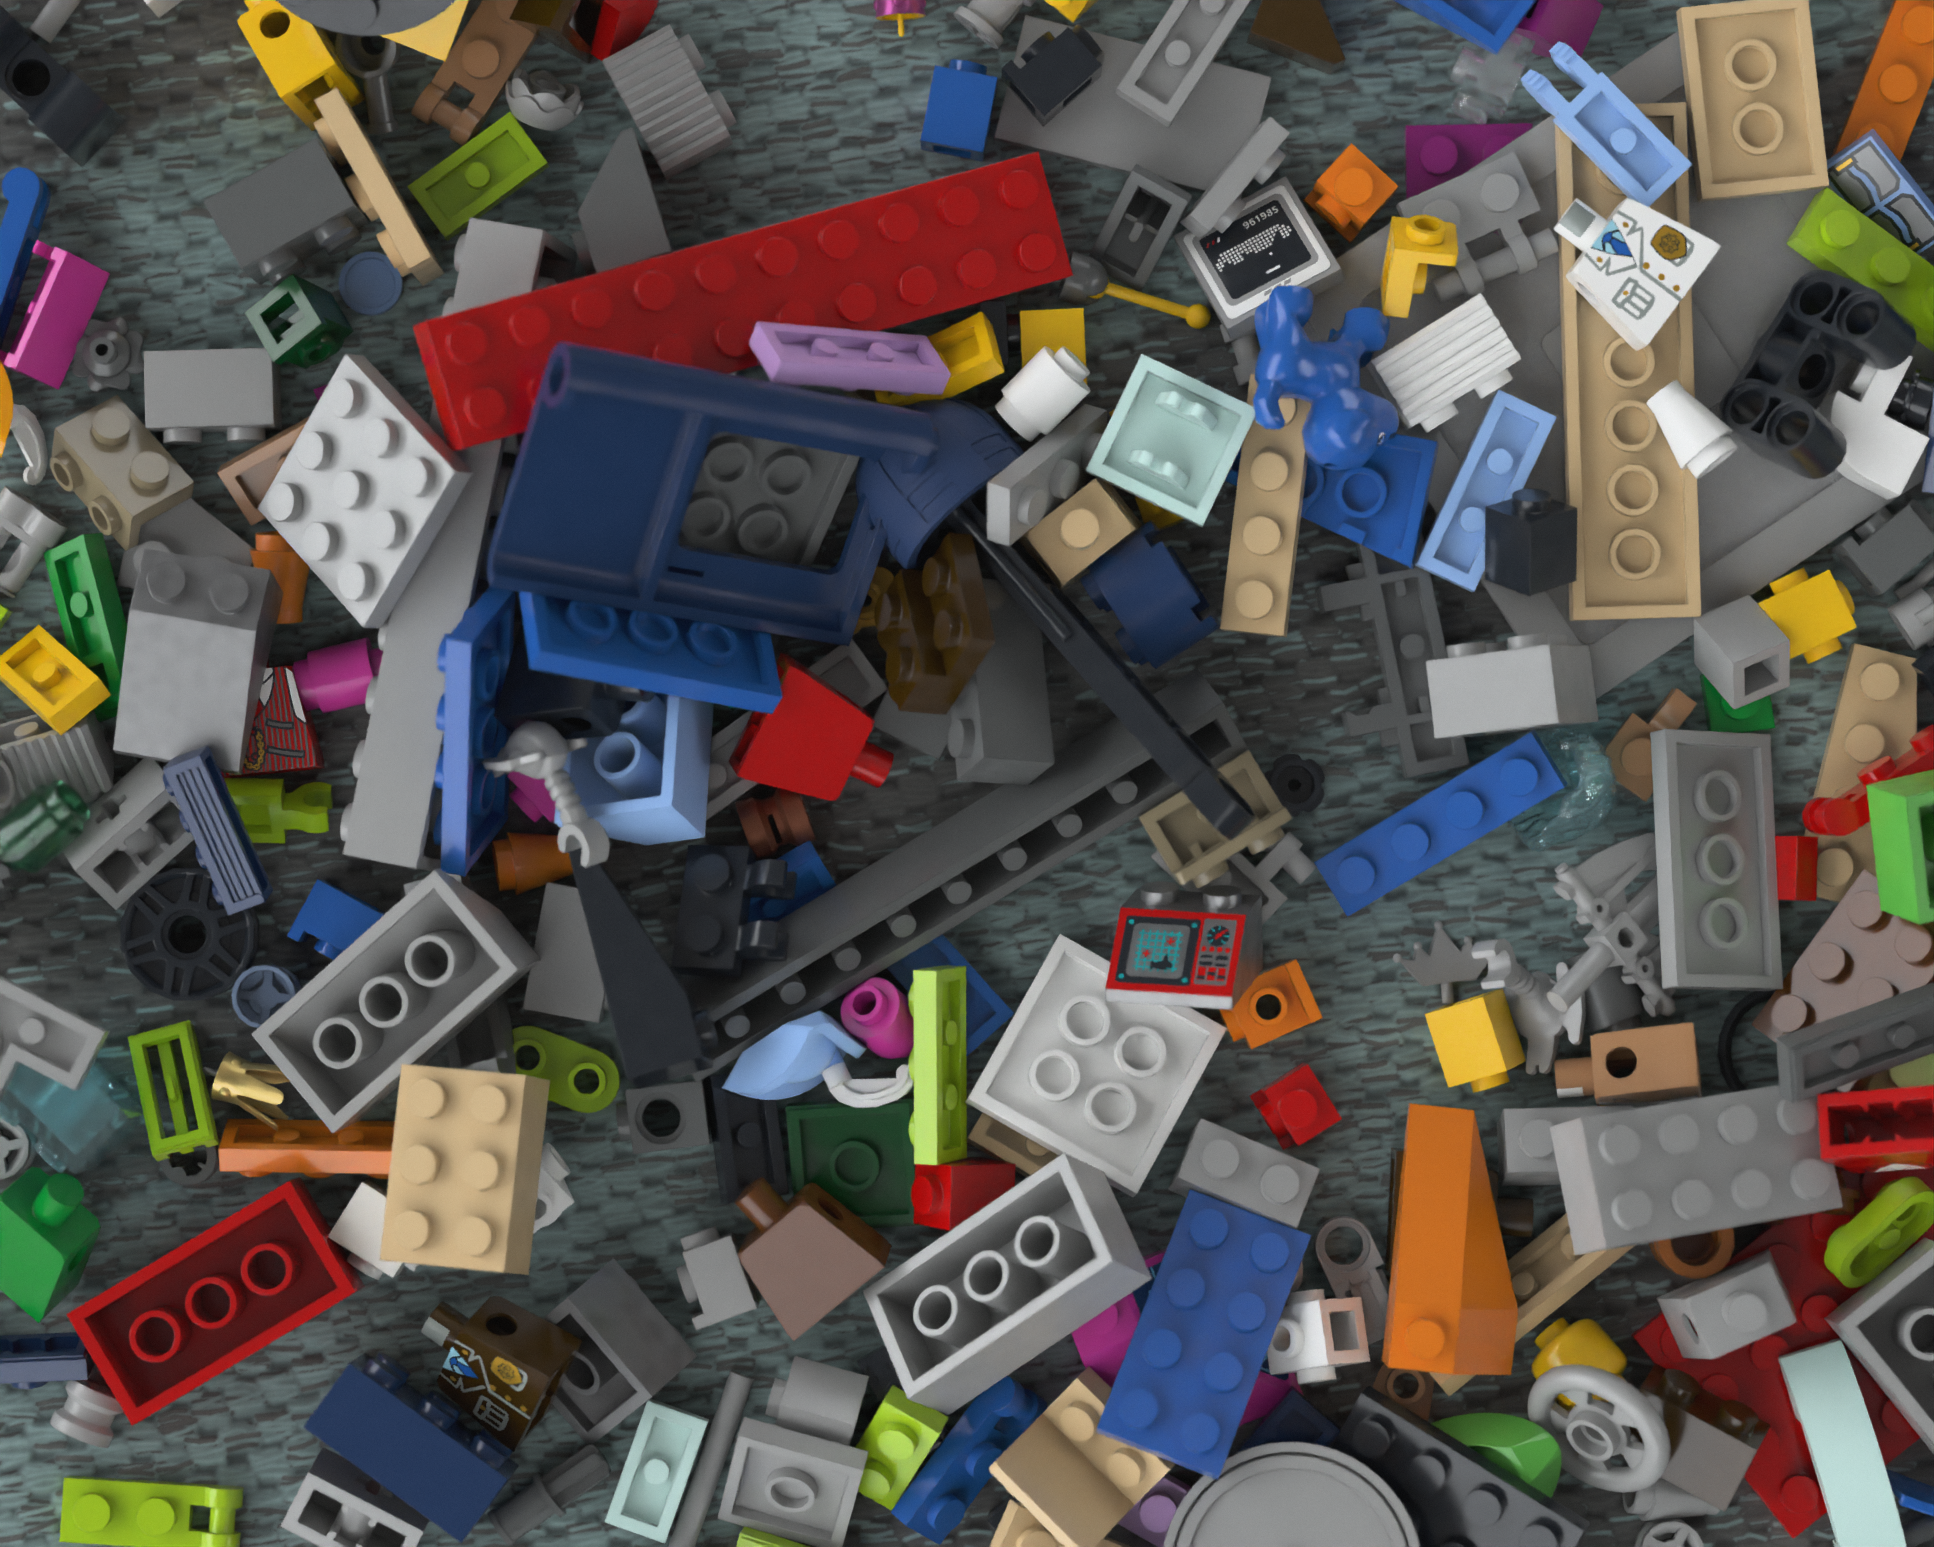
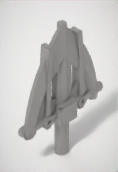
M1655 832L1645 833L1618 842L1594 854L1575 868L1568 866L1566 862L1560 864L1555 869V876L1559 881L1553 886L1554 890L1565 900L1573 899L1578 906L1575 918L1580 925L1592 923L1594 928L1583 938L1590 949L1547 993V999L1550 1004L1559 1011H1567L1607 967L1623 965L1621 979L1626 985L1634 983L1639 985L1645 993L1642 997L1644 1009L1651 1017L1657 1016L1658 1013L1665 1016L1674 1013L1676 1010L1674 1006L1675 1001L1671 996L1676 989H1662L1660 935L1655 936L1649 933L1659 922ZM1642 871H1656L1626 900L1624 888Z

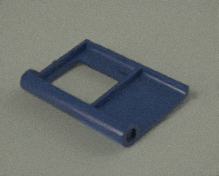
M561 342L553 349L548 360L493 535L487 564L489 584L491 587L849 646L884 543L888 538L887 530L884 529L881 517L876 519V525L874 526L865 493L861 495L840 560L830 569H820L682 545L678 543V536L708 444L715 434L728 432L868 458L874 464L881 458L886 449L903 452L902 474H920L925 468L928 459L938 452L940 441L938 429L933 426L930 415L925 411Z

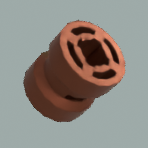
M777 788L774 795L759 799L751 796L735 802L749 846L757 855L756 862L775 856L778 848L791 843L798 847L809 840L811 843L817 841L801 793ZM773 814L777 830L773 831L768 815Z

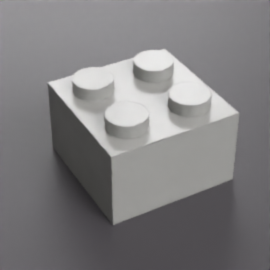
M1543 633L1508 638L1509 650H1507L1506 642L1485 644V642L1450 645L1446 646L1448 658L1426 661L1435 738L1480 737L1599 722L1590 645H1568L1567 634L1547 635Z

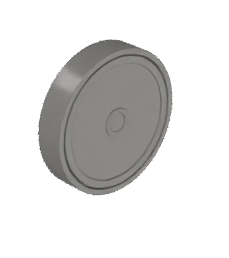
M1281 1442L1253 1447L1226 1459L1219 1480L1204 1475L1191 1488L1176 1510L1168 1528L1163 1547L1420 1546L1412 1521L1403 1504L1393 1490L1367 1466L1344 1453L1321 1445L1302 1442Z

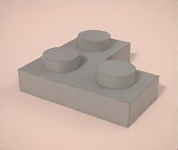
M0 975V1101L20 1063L73 1090H80L110 1031Z

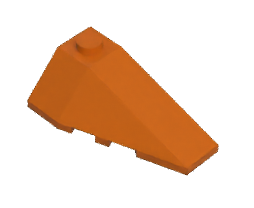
M1409 1103L1382 1361L1388 1368L1452 1375H1511L1518 1308L1475 1112L1470 1109Z

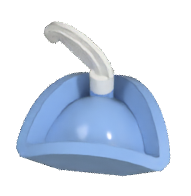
M818 1011L782 1025L743 1051L722 1089L754 1099L779 1100L800 1095L825 1080L829 1091L839 1102L855 1108H872L899 1100L914 1086V1081L910 1077L907 1064L898 1067L896 1071L897 1078L852 1079L843 1058L846 1053L859 1058L866 1051L867 1047L850 1034L837 1019L822 1011Z

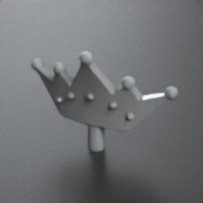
M1437 920L1434 924L1436 931L1428 953L1422 949V943L1417 941L1413 945L1414 953L1412 959L1402 958L1401 954L1396 953L1393 955V961L1396 963L1400 962L1421 986L1441 984L1442 1003H1453V982L1477 980L1488 964L1487 958L1473 959L1471 953L1473 939L1471 936L1464 937L1463 941L1465 944L1459 950L1442 929V921Z

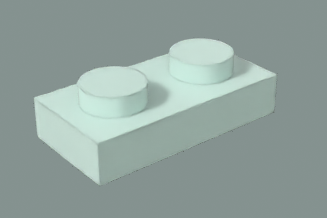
M650 1398L643 1411L605 1523L666 1543L709 1419Z

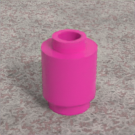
M365 637L309 651L307 659L294 662L295 680L305 709L310 711L320 708L322 713L325 714L365 704L369 683L374 676L379 675L383 651L379 647L373 649L369 638Z
M877 977L869 978L848 991L841 1006V1020L846 1030L882 1058L896 1059L909 1056L914 1047V1017L909 1011L908 997L889 981Z

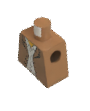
M1694 1022L1597 1033L1590 1036L1592 1057L1557 1059L1554 1061L1558 1098L1595 1095L1597 1106L1633 1105V1109L1702 1098L1699 1053ZM1621 1069H1631L1634 1071L1626 1078L1613 1077Z

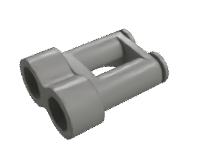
M5 485L0 493V551L11 534L19 538L21 543L2 572H0V591L11 598H15V593L20 591L42 558L43 553L46 552L48 547L51 549L57 547L69 527L19 491Z

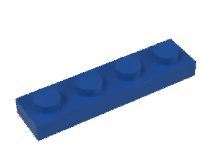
M1532 730L1324 855L1314 863L1348 917L1563 789L1568 783L1536 731Z

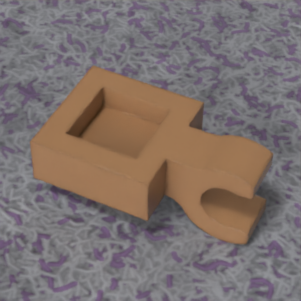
M1672 688L1647 723L1634 713H1630L1594 761L1593 765L1639 799L1647 802L1653 794L1650 733L1663 729H1678L1697 703L1679 689L1675 688L1674 690Z

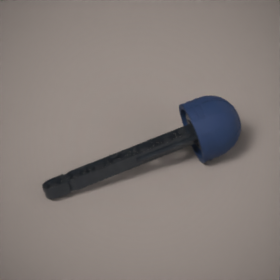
M945 398L920 401L901 406L928 413L933 421V426L938 429L940 441L937 454L928 459L925 468L920 474L901 473L903 452L886 449L875 464L868 458L859 457L855 485L858 504L862 493H865L874 526L876 525V519L881 517L884 529L887 530L888 538L884 546L904 569L923 570L926 561L934 556L948 532L972 535L976 554L981 562L1166 774L1183 790L1182 792L1209 823L1224 837L1232 841L1257 818L1246 800L1220 771H1217L1205 753L1022 544L1016 540L1012 545L1006 546L987 540L988 482L1025 453L1023 449L991 415L966 401Z

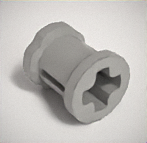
M971 0L967 7L959 6L953 14L965 28L990 47L999 49L1004 42L1002 33L1023 6L1031 7L1036 0Z

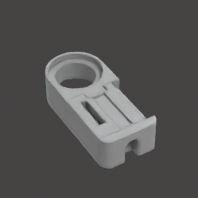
M1348 1216L1330 1218L1318 1228L1315 1234L1314 1252L1336 1299L1361 1297L1367 1342L1370 1345L1384 1338L1390 1284L1383 1269L1376 1270L1375 1268L1384 1264L1370 1232L1361 1222ZM1338 1227L1352 1228L1360 1236L1361 1251L1357 1258L1350 1263H1335L1326 1254V1238L1332 1230Z

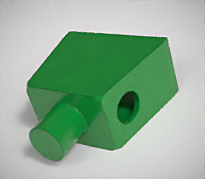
M32 1166L0 1193V1290L35 1321L40 1323L79 1284L100 1232L101 1225L98 1218L80 1203L84 1196V1190L76 1178L66 1173H57L50 1177L41 1168Z

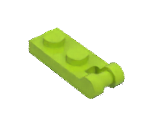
M68 1475L64 1477L59 1542L130 1547H240L241 1533L235 1531L236 1509L243 1507L244 1488L228 1485ZM194 1505L210 1507L209 1529L192 1528Z

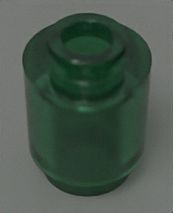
M54 780L48 786H37L0 819V859L15 871L23 869L30 873H38L83 833V824L90 819V811L85 801L71 786L61 780Z

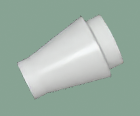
M1678 380L1662 388L1646 403L1654 413L1680 469L1685 470L1688 468L1696 479L1712 471L1737 450L1738 446L1730 438L1733 430L1690 395Z

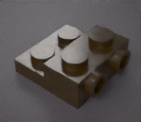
M948 532L934 556L926 561L923 570L900 568L886 592L882 593L877 599L874 613L875 625L878 629L877 639L880 646L887 652L885 670L889 682L888 692L891 699L898 705L899 711L946 715L996 642L973 536L970 534Z

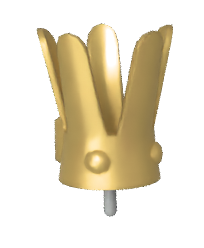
M228 1052L224 1056L218 1071L208 1067L203 1068L204 1073L215 1076L211 1093L213 1100L236 1104L276 1131L279 1129L277 1124L263 1113L276 1119L288 1120L289 1117L277 1107L278 1104L283 1102L284 1094L279 1089L268 1085L290 1082L277 1065L253 1063L232 1052Z

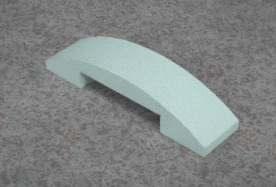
M1837 1338L1778 1356L1796 1419L1801 1422L1835 1539L1832 1540L1834 1547H1907L1876 1435L1842 1340Z

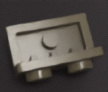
M118 395L61 424L54 430L50 467L56 481L66 491L73 490L88 507L91 519L99 531L106 536L112 535L126 551L138 545L141 525L188 500L193 495L195 482L152 433L145 428V425Z
M1249 750L1217 768V771H1220L1246 800L1257 817L1232 841L1224 837L1209 823L1182 792L1183 790L1137 816L1174 879L1180 885L1192 880L1196 888H1200L1230 869L1225 861L1228 857L1246 846L1251 854L1254 855L1285 836L1280 826L1291 820L1292 817L1287 808L1280 803Z

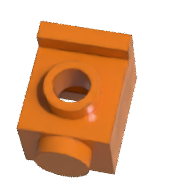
M1351 143L1319 177L1313 190L1303 201L1347 242L1351 243L1388 203L1399 186Z
M1297 959L1289 960L1260 973L1232 1010L1218 1009L1232 1041L1236 1042L1245 1038L1249 1049H1254L1323 1018ZM1271 994L1278 999L1280 1010L1274 1018L1267 1020L1258 1015L1256 1003L1261 996Z

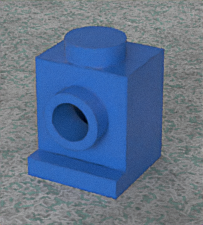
M317 879L287 936L297 942H306L310 934L319 938L314 949L334 960L384 916L386 912L327 880Z

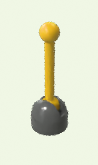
M1072 251L1069 256L1073 276L1061 280L1057 296L1058 300L1074 305L1088 306L1098 302L1106 294L1184 318L1188 325L1195 329L1204 328L1210 321V311L1203 304H1193L1188 307L1109 282L1106 269L1093 257Z

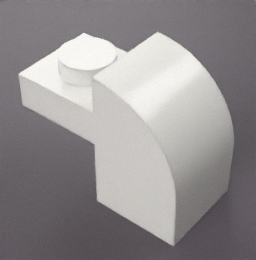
M1910 355L1903 363L1887 370L1875 369L1860 362L1848 387L1857 392L1855 397L1851 398L1840 391L1834 392L1825 397L1820 411L1828 421L1844 434L1847 442L1846 454L1837 471L1850 481L1887 500L1901 495L1930 439L1884 415L1913 359Z

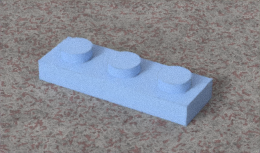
M1501 390L1495 391L1415 560V566L1470 592L1475 591L1485 570V507L1512 499L1513 492L1523 489L1557 418L1556 416Z

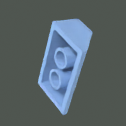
M657 692L649 702L626 701L618 730L611 736L586 738L588 742L586 747L568 752L563 770L568 772L571 778L570 782H573L576 788L575 793H578L581 798L580 805H584L589 818H594L603 826L608 838L641 845H654L705 837L714 703ZM555 806L554 823L561 828L563 826L559 816L561 812L557 811Z

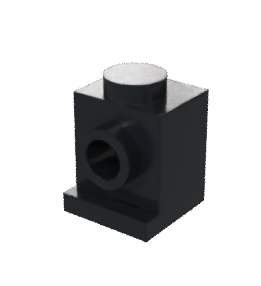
M1079 24L1073 29L1068 27L1056 38L1048 31L1031 44L1021 55V58L1026 62L1021 69L1012 60L1002 67L1001 79L1044 127L1101 77L1102 65L1097 58L1103 52L1091 35Z

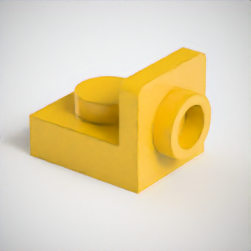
M1415 215L1411 218L1392 216L1380 281L1382 313L1385 316L1408 318L1412 294L1423 295L1428 264L1455 266L1457 264L1459 252L1456 225L1454 223L1444 222L1431 215Z

